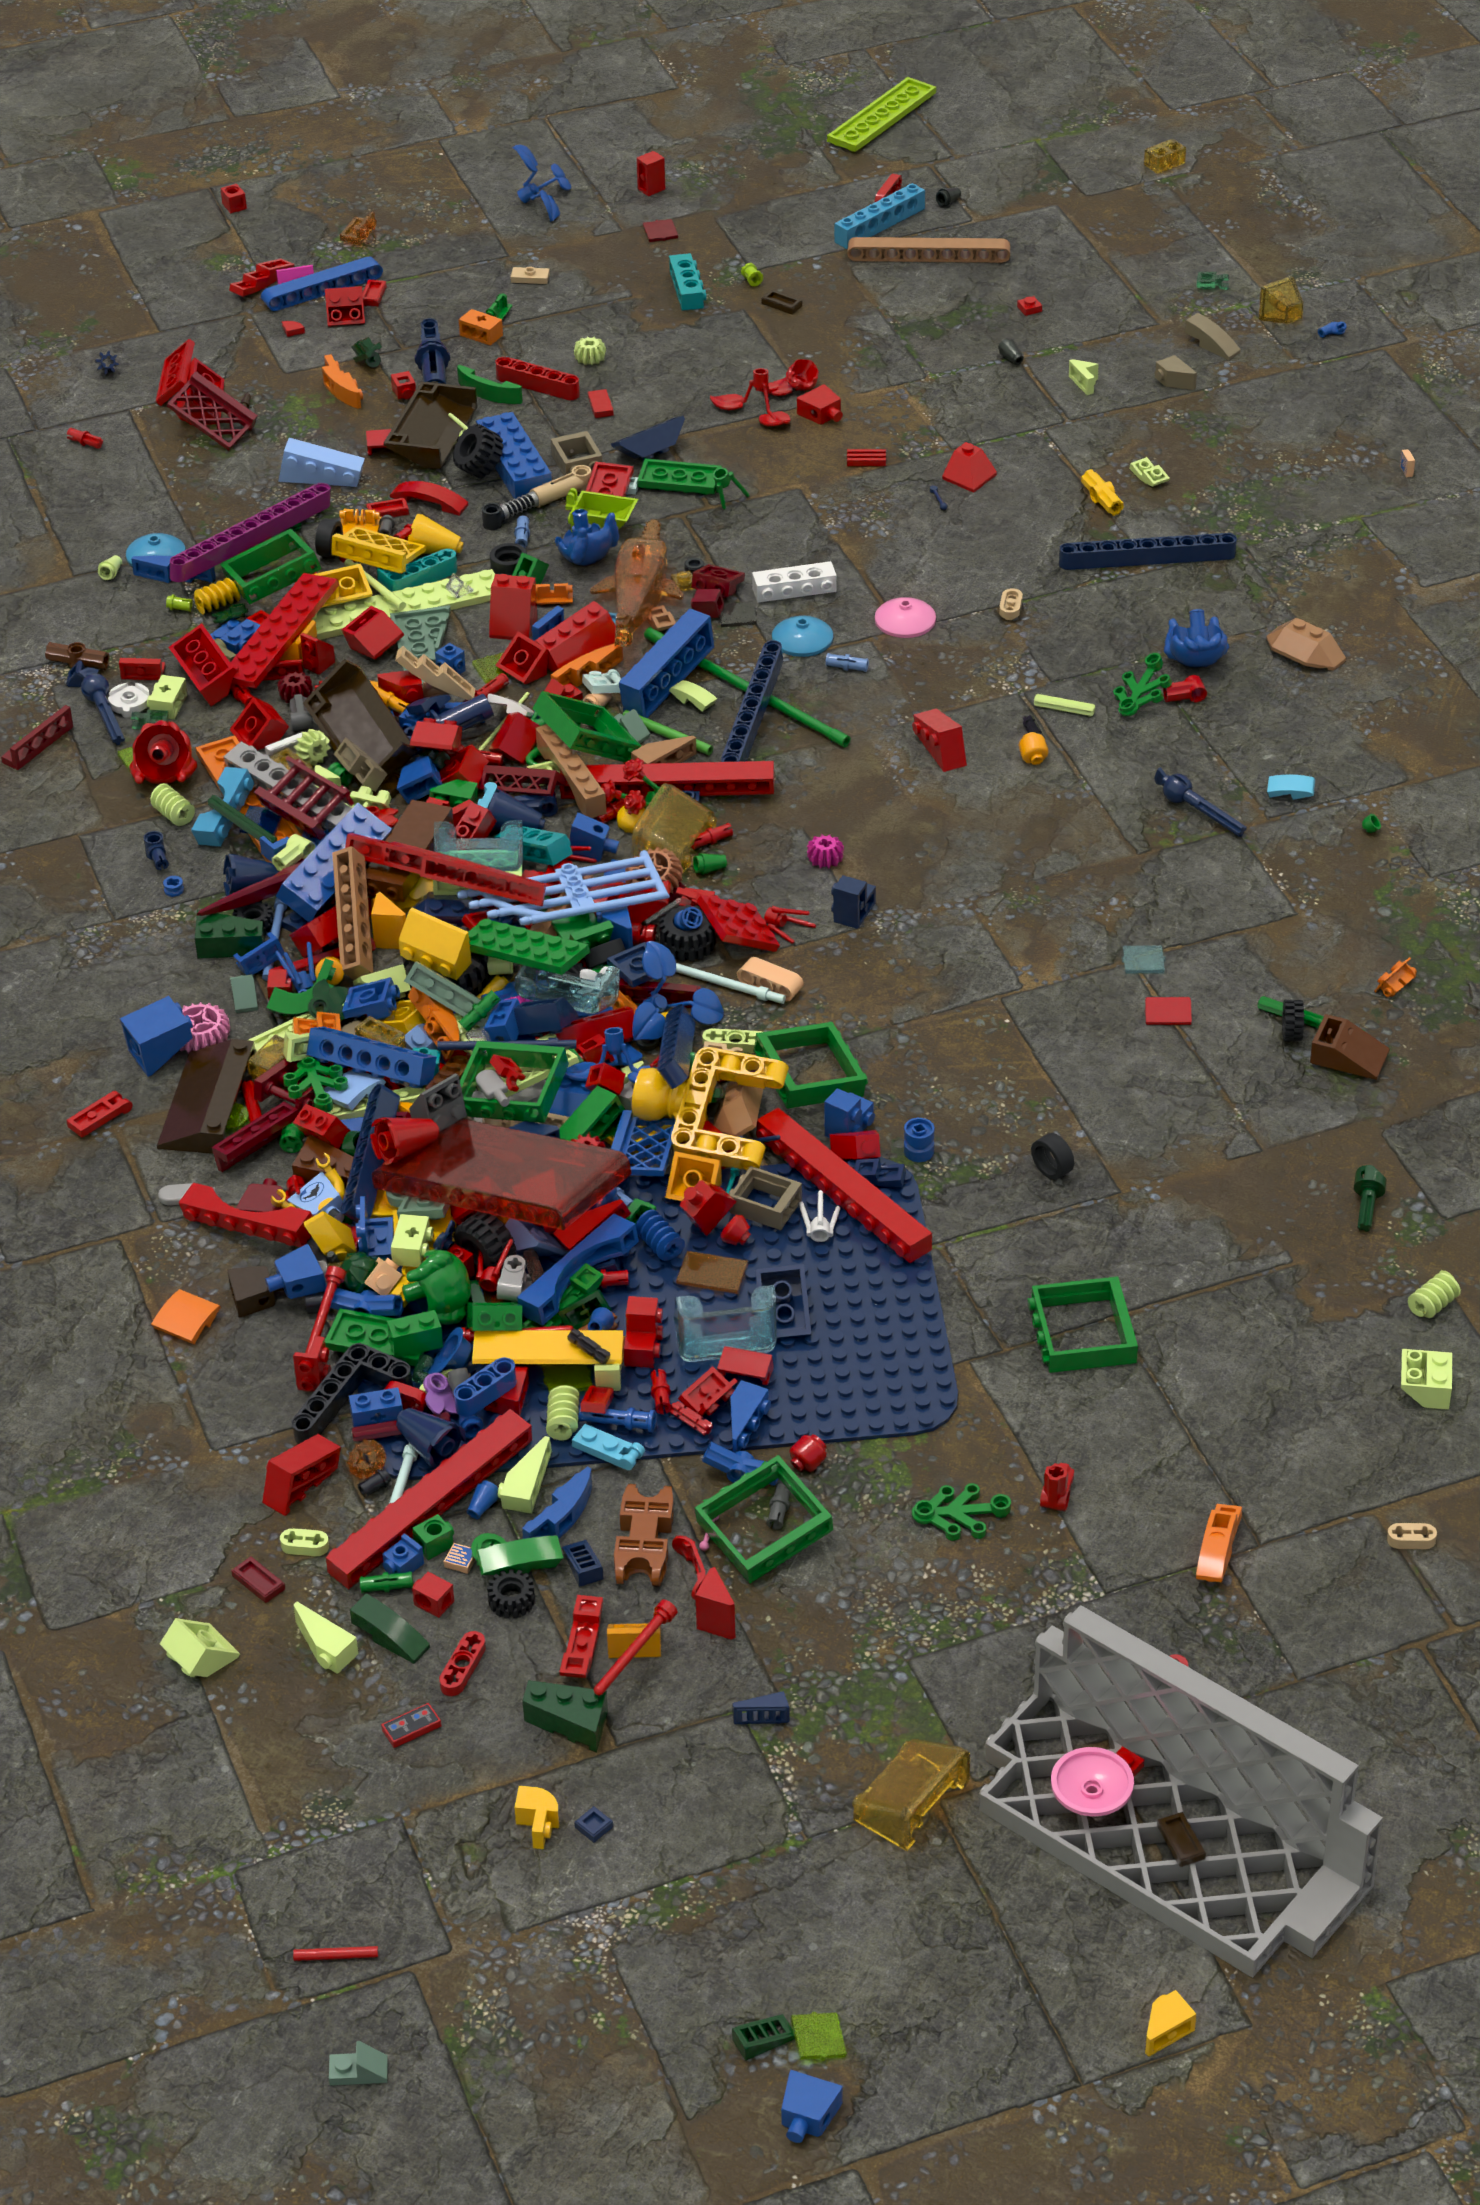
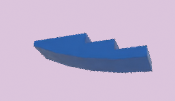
M133 556L131 558L133 574L170 583V558L173 556ZM215 566L185 582L191 583L194 579L213 582L216 579Z

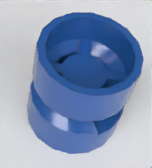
M919 1117L912 1118L904 1126V1154L906 1158L913 1162H925L934 1155L935 1127L930 1120Z

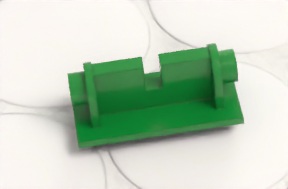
M498 294L495 303L486 310V314L503 320L513 305L508 304L506 294Z

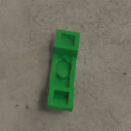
M462 365L457 366L458 383L461 386L476 387L477 397L504 404H521L523 402L522 386L508 381L499 384L476 376L474 369Z
M585 1263L569 1278L571 1285L562 1295L559 1311L585 1293L597 1290L604 1275ZM558 1313L543 1326L530 1319H527L522 1324V1328L565 1326Z

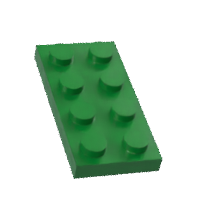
M645 459L637 479V487L663 489L665 491H683L685 493L694 492L706 495L714 494L716 489L713 471L721 468V466Z
M340 1308L325 1339V1346L329 1350L345 1353L351 1345L361 1343L394 1357L389 1343L387 1321L395 1318ZM425 1352L397 1359L411 1366L418 1367Z

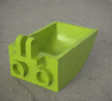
M571 488L566 496L565 509L571 510L568 516L571 532L572 526H574L572 512L577 509L588 511V523L591 525L596 523L601 529L604 526L607 515L614 513L617 527L620 529L627 522L638 499L581 491L580 495L577 496V490Z

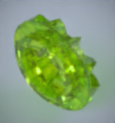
M234 1103L230 1115L234 1119H229L226 1132L229 1129L236 1131L238 1127H244L245 1122L249 1121L248 1110L245 1106Z

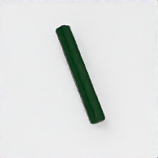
M212 795L208 799V805L258 841H260V837L265 836L270 842H277V837L217 795Z

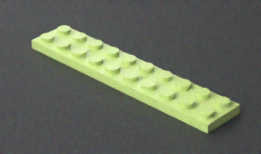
M492 569L483 570L473 574H464L451 579H443L442 581L393 591V594L406 603V607L403 610L395 606L382 594L323 607L312 619L316 622L317 639L322 640L344 635L342 629L370 606L384 611L390 618V613L450 605L451 610L489 602L491 584L495 573Z

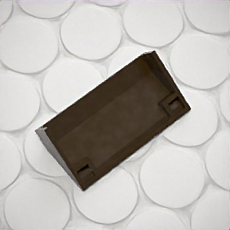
M421 381L385 439L384 446L422 467L441 469L457 443L460 432L463 430L448 414L452 413L467 426L477 409L476 387Z
M346 659L303 702L320 730L330 740L329 743L335 752L346 737L369 755L387 775L404 766L417 752L415 746L410 745V739L360 666ZM353 775V779L355 780V782L357 783V785L359 786V788H360L361 786H364V785L357 779V777H356L355 775Z
M230 1039L189 1052L157 1143V1149L213 1154L212 1147L225 1139V1130L247 1064H256L257 1062L254 1041Z

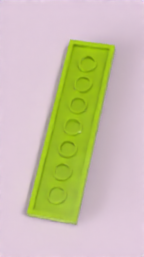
M910 77L905 78L827 135V142L850 151H858L936 94V87Z

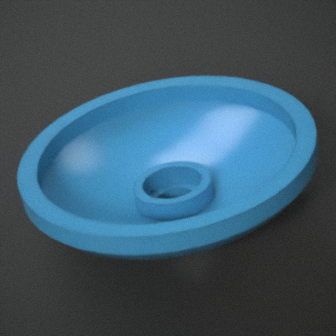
M152 533L134 540L126 550V559L132 567L131 558L133 556H175L185 551L186 548L184 543L175 536L165 533Z
M794 616L783 620L775 626L772 631V640L779 641L782 644V652L798 657L813 656L824 652L831 646L833 631L827 623L816 617Z

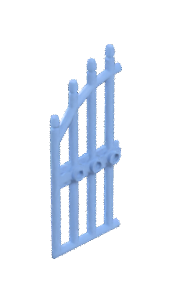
M643 850L639 854L640 857L582 868L567 863L562 865L561 868L555 869V873L528 877V879L541 883L560 881L561 883L546 887L545 896L565 892L566 896L544 900L542 907L529 903L514 906L510 902H516L517 900L473 889L460 890L457 892L458 899L483 895L484 899L469 902V909L495 906L499 909L488 911L487 918L494 919L498 916L517 915L522 916L519 919L520 925H530V923L536 924L667 899L669 894L648 852ZM639 865H645L646 867L585 880L582 878V876ZM648 876L651 878V880L588 891L590 887ZM652 888L657 890V892L594 903L593 901L594 899ZM568 904L572 907L551 912L537 911Z

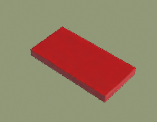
M191 339L185 341L164 360L156 397V403L160 406L187 383L195 344Z

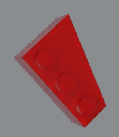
M938 709L913 715L914 722L912 727L914 733L943 772L967 766L961 725Z
M336 905L289 935L302 957L307 956V942L311 943L312 955H316L324 951L322 947L326 944L331 946L339 941Z
M317 1434L270 1459L266 1466L267 1473L262 1503L286 1516L290 1512V1505L296 1500L302 1501L306 1497L305 1492L312 1485L319 1486L338 1468L341 1447Z

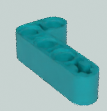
M443 549L406 564V571L402 574L376 567L378 582L391 592L407 587L420 586L425 583L437 582L457 572L456 552L453 549Z

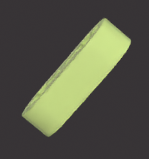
M293 1528L285 1530L280 1535L281 1549L287 1554L322 1556L329 1550L328 1536L323 1531Z

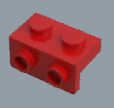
M314 1337L309 1354L294 1353L293 1361L298 1390L314 1392L331 1371V1365H328L327 1362L329 1348L325 1346V1337Z
M712 1366L686 1389L678 1399L686 1408H690L703 1417L705 1414L710 1416L718 1409L719 1405L717 1403L720 1400L726 1402L735 1391L733 1388L738 1381L734 1378L728 1382Z

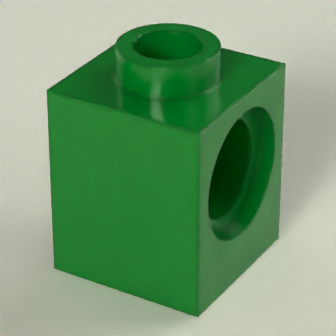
M438 1514L412 1528L413 1540L422 1546L423 1556L427 1560L445 1552L453 1545L454 1529L448 1521L445 1522Z

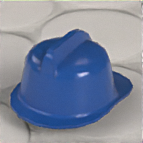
M461 1327L453 1330L448 1336L443 1348L429 1365L426 1376L432 1373H440L442 1370L465 1368L473 1355V1344L463 1337V1329Z

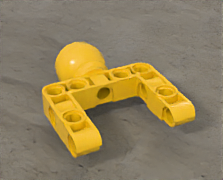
M704 1047L695 1055L689 1078L674 1089L670 1088L657 1071V1068H641L633 1089L632 1114L645 1121L659 1120L669 1115L670 1119L675 1118L676 1121L671 1134L674 1152L721 1160V1166L743 1170H748L750 1166L760 1168L766 1148L765 1145L756 1140L703 1130L706 1120L705 1112L708 1102L711 1103L716 1083L720 1079L737 1082L738 1085L780 1089L784 1086L789 1066L780 1060ZM727 1150H734L733 1152H730V1153H727V1152H726Z

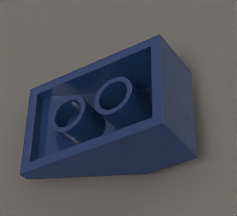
M804 1264L755 1269L762 1340L811 1336Z

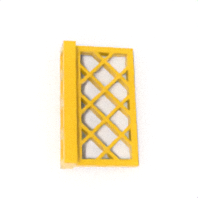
M354 527L344 535L336 533L332 536V555L400 574L406 571V564L426 551V545L360 527Z

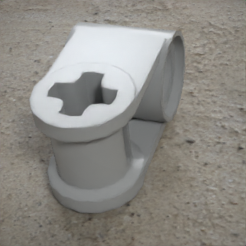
M512 1255L505 1259L497 1285L498 1300L518 1301L517 1297L525 1291L527 1274L525 1272L526 1262L523 1257Z

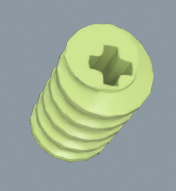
M160 784L153 790L150 797L152 806L173 824L183 826L193 819L195 814L194 805H191L188 800L168 784Z
M1441 1270L1408 1297V1305L1416 1316L1432 1318L1442 1308H1445L1448 1303H1451L1454 1298H1457L1461 1294V1289L1449 1272Z
M558 1386L553 1388L548 1395L546 1432L556 1440L571 1438L578 1428L580 1396L578 1390L572 1386Z

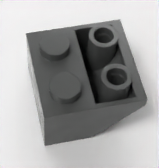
M453 1074L422 1092L409 1108L411 1118L432 1119L437 1123L440 1132L466 1117L459 1075Z

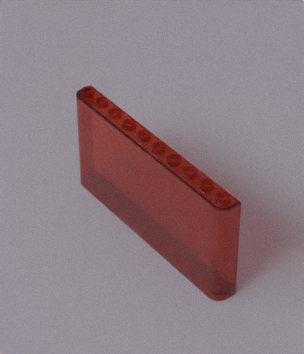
M461 1119L440 1131L435 1142L394 1164L380 1165L372 1172L374 1189L565 1230L632 1173L627 1156L617 1150Z

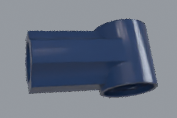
M555 792L553 797L539 795L514 796V798L540 812L545 817H551L558 811Z

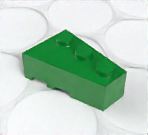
M597 1085L559 1128L561 1150L566 1152L571 1139H577L579 1134L582 1137H586L589 1133L591 1138L598 1136L600 1142L609 1136L613 1138L616 1134L622 1112L625 1110L618 1096Z

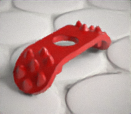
M679 1535L673 1538L672 1548L680 1555H683L686 1561H692L697 1574V1582L691 1594L692 1599L695 1600V1594L703 1582L706 1573L698 1549L695 1546V1541L686 1536Z

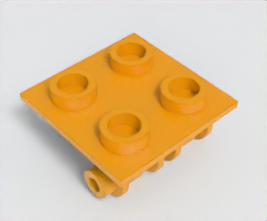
M354 509L340 510L339 516L343 526V535L354 527L378 532L381 519L380 512H376V510L364 511L362 509L361 516H359V510L356 509L354 516Z

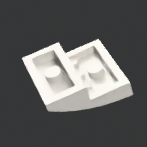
M488 694V702L507 706L506 713L508 714L520 712L528 718H531L534 714L531 709L519 702Z

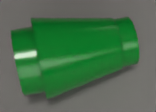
M699 853L698 856L693 858L694 871L701 875L726 868L727 866L725 855Z

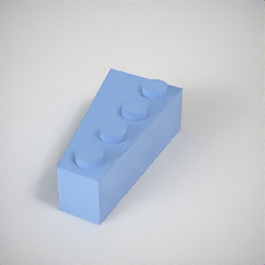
M289 438L284 449L278 482L325 483L328 485L357 487L365 458Z

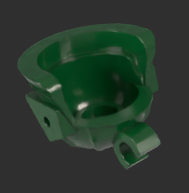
M365 1252L347 1253L341 1266H339L346 1271L344 1282L340 1283V1286H337V1288L360 1294L364 1290L374 1291L364 1282L377 1266L378 1262L376 1260L378 1257H370Z

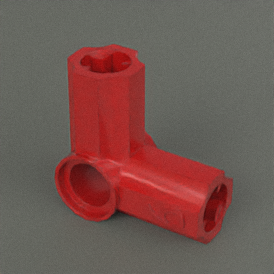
M1054 1463L1052 1466L1046 1467L1040 1507L1066 1512L1075 1472L1069 1464Z

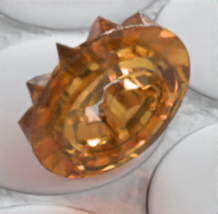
M363 1439V1442L355 1444L352 1452H348L349 1461H347V1464L349 1465L350 1472L361 1479H367L375 1474V1470L383 1469L386 1462V1452L383 1446L375 1440ZM362 1453L369 1455L370 1465L363 1461Z

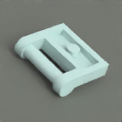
M611 669L603 674L599 671H590L589 674H582V683L592 694L620 693L619 682L621 678L617 670Z

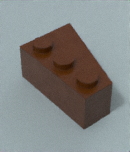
M309 1134L292 1164L293 1175L301 1176L305 1180L306 1185L320 1172L325 1174V1170L317 1166L316 1158L320 1164H326L328 1161L324 1156V1153H326L330 1157L331 1168H335L344 1182L346 1190L354 1157Z

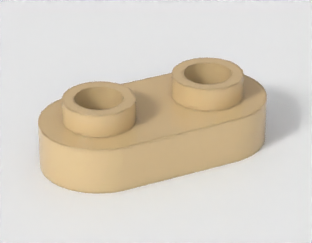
M1012 588L1002 593L999 614L1006 620H1013L1020 615L1023 596L1020 590Z

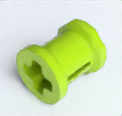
M747 263L742 267L741 274L751 286L761 284L763 274L757 271V267L753 263Z

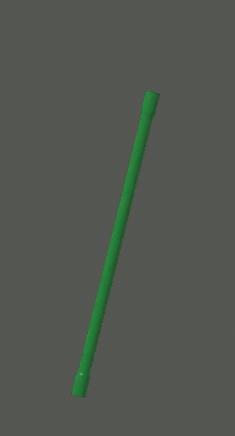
M648 627L644 632V637L655 644L664 636V634L652 627ZM706 658L697 665L746 692L749 682ZM771 695L768 703L771 707L828 737L829 740L844 748L849 745L850 736L835 728H831Z

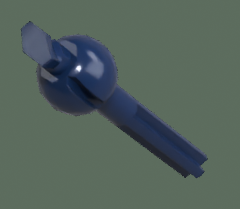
M88 667L78 671V675L83 678L81 683L83 696L87 700L95 702L112 742L120 745V742H124L125 738L106 698L110 689L109 682L103 675L98 674V669Z
M1161 767L1157 769L1154 780L1157 785L1163 786L1164 796L1170 802L1182 803L1185 801L1237 836L1241 837L1247 827L1192 791V783L1185 775L1173 774L1169 776L1165 774Z

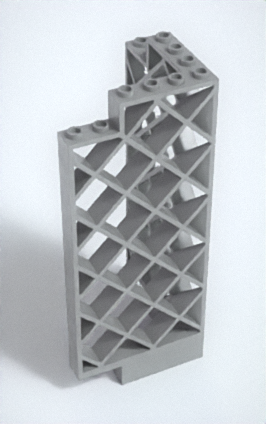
M1081 1605L1073 1613L1070 1612L1063 1621L1064 1632L1052 1625L1045 1633H1040L1035 1641V1674L1033 1676L1034 1692L1027 1701H1023L1019 1705L1017 1712L1011 1718H1006L999 1731L995 1735L991 1734L985 1742V1761L999 1770L990 1784H985L979 1792V1811L1252 1978L1283 1942L1313 1958L1374 1886L1383 1817L1354 1801L1359 1765ZM1098 1663H1099V1664L1101 1665V1667L1104 1669V1671L1106 1672V1674L1108 1675V1677L1110 1678V1680L1113 1682L1114 1685L1111 1684V1682L1109 1681V1679L1107 1678V1676L1104 1674V1672L1102 1671V1669L1100 1668V1666L1098 1665ZM1132 1665L1136 1667L1143 1679L1140 1678ZM1153 1696H1156V1698L1158 1699V1701L1160 1702V1704L1163 1706V1708L1165 1709V1711L1167 1712V1714L1169 1715V1717H1167V1715L1164 1713V1711L1162 1710V1708L1160 1707V1705L1158 1704V1702L1155 1700V1698H1154ZM1188 1697L1192 1699L1200 1712H1197ZM1049 1700L1053 1702L1056 1717L1032 1719ZM1124 1701H1126V1703L1129 1705V1707L1131 1708V1710L1133 1711V1713L1135 1714V1716L1138 1718V1720H1139L1140 1722H1138V1721L1136 1720V1718L1134 1717V1715L1132 1714V1712L1129 1710V1708L1127 1707V1705L1125 1704ZM1210 1729H1212L1215 1732V1734L1217 1735L1223 1746L1226 1748V1750H1224L1221 1747V1745L1219 1744L1213 1733L1210 1731ZM1245 1730L1250 1733V1735H1251L1252 1738L1255 1740V1742L1257 1743V1745H1254V1744H1253V1742L1251 1741V1739L1249 1738V1736L1247 1735V1733L1245 1732ZM1106 1733L1110 1749L1107 1750L1116 1753L1123 1746L1145 1759L1144 1767L1162 1766L1165 1782L1134 1785L1130 1799L1122 1807L1127 1825L1089 1829L1087 1816L1077 1813L1080 1830L1051 1832L1039 1823L1038 1816L1072 1813V1811L1065 1808L1056 1799L1053 1793L1034 1795L1031 1778L1051 1776L1057 1761L1068 1752L1073 1751L1070 1736ZM1180 1734L1183 1735V1737H1184L1185 1740L1188 1742V1744L1190 1745V1747L1192 1748V1750L1194 1751V1753H1195L1196 1755H1194V1754L1192 1753V1751L1189 1749V1747L1187 1746V1744L1185 1743V1741L1182 1739V1737L1180 1736ZM1061 1738L1064 1754L1026 1757L1023 1741ZM1150 1739H1152V1740L1154 1741V1743L1156 1744V1746L1158 1747V1749L1160 1750V1752L1163 1754V1756L1165 1757V1759H1163V1757L1161 1756V1754L1159 1753V1751L1157 1750V1748L1154 1746V1744L1152 1743V1741H1151ZM1011 1740L1014 1742L1017 1757L1004 1749ZM1270 1762V1764L1275 1769V1771L1284 1783H1280V1781L1278 1780V1778L1276 1777V1775L1267 1763ZM1303 1764L1308 1766L1315 1779H1312ZM1237 1767H1239V1769L1244 1774V1776L1253 1788H1250L1242 1775L1237 1770ZM1206 1772L1210 1774V1776L1215 1781L1221 1792H1219V1790L1216 1788V1786L1214 1785V1783L1212 1782V1780ZM1015 1780H1022L1024 1796L999 1798ZM1325 1797H1330V1798H1331V1803H1330V1804H1329V1802L1327 1801V1799H1326ZM1218 1799L1221 1816L1187 1819L1198 1839L1226 1836L1230 1854L1207 1856L1205 1860L1180 1867L1176 1860L1145 1862L1142 1845L1164 1843L1166 1841L1157 1827V1822L1137 1824L1133 1806L1170 1803L1172 1813L1177 1814L1183 1812L1181 1802ZM1295 1801H1297L1301 1809L1304 1811V1813L1310 1820L1309 1822H1307L1305 1817L1302 1815V1813L1294 1803ZM1263 1806H1266L1279 1826L1275 1825ZM1274 1832L1278 1850L1241 1853L1237 1835ZM1320 1840L1326 1841L1325 1846L1323 1845V1843H1322ZM1132 1846L1135 1864L1107 1866L1095 1858L1094 1849ZM1321 1867L1303 1889L1299 1888L1295 1869ZM1284 1871L1288 1889L1251 1892L1247 1874ZM1236 1875L1240 1894L1202 1896L1199 1883L1200 1878ZM1188 1880L1192 1898L1164 1901L1152 1893L1150 1883ZM1283 1911L1264 1934L1260 1932L1256 1913ZM1245 1914L1249 1934L1222 1936L1210 1929L1208 1918Z

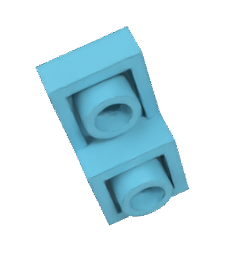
M1304 775L1269 776L1267 793L1270 798L1291 794L1293 800L1314 796L1315 779L1314 777Z

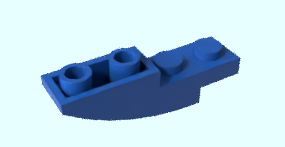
M587 1466L580 1473H576L562 1487H558L552 1494V1505L546 1507L541 1514L528 1521L522 1528L523 1539L558 1535L559 1539L574 1525L586 1507L591 1494V1468Z

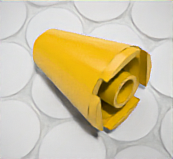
M423 514L416 515L408 541L426 545V551L422 554H433L443 549H453L456 555L462 552L464 542L461 541L460 536Z

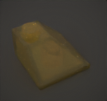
M1290 276L1261 286L1259 320L1288 324L1302 319L1304 302L1294 277Z

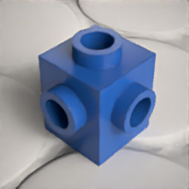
M448 643L435 652L437 666L440 667L446 662L459 675L466 671L464 650Z

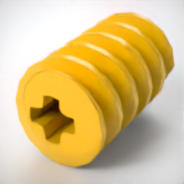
M230 578L217 581L216 584L212 583L209 587L204 586L202 590L197 589L194 592L196 607L203 615L205 614V609L211 612L212 606L216 610L219 609V603L223 607L226 606V600L232 604L233 597L236 601L240 600L239 590Z

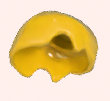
M624 806L618 811L617 825L623 831L634 834L648 827L649 815L645 808L639 810L638 815L628 814Z

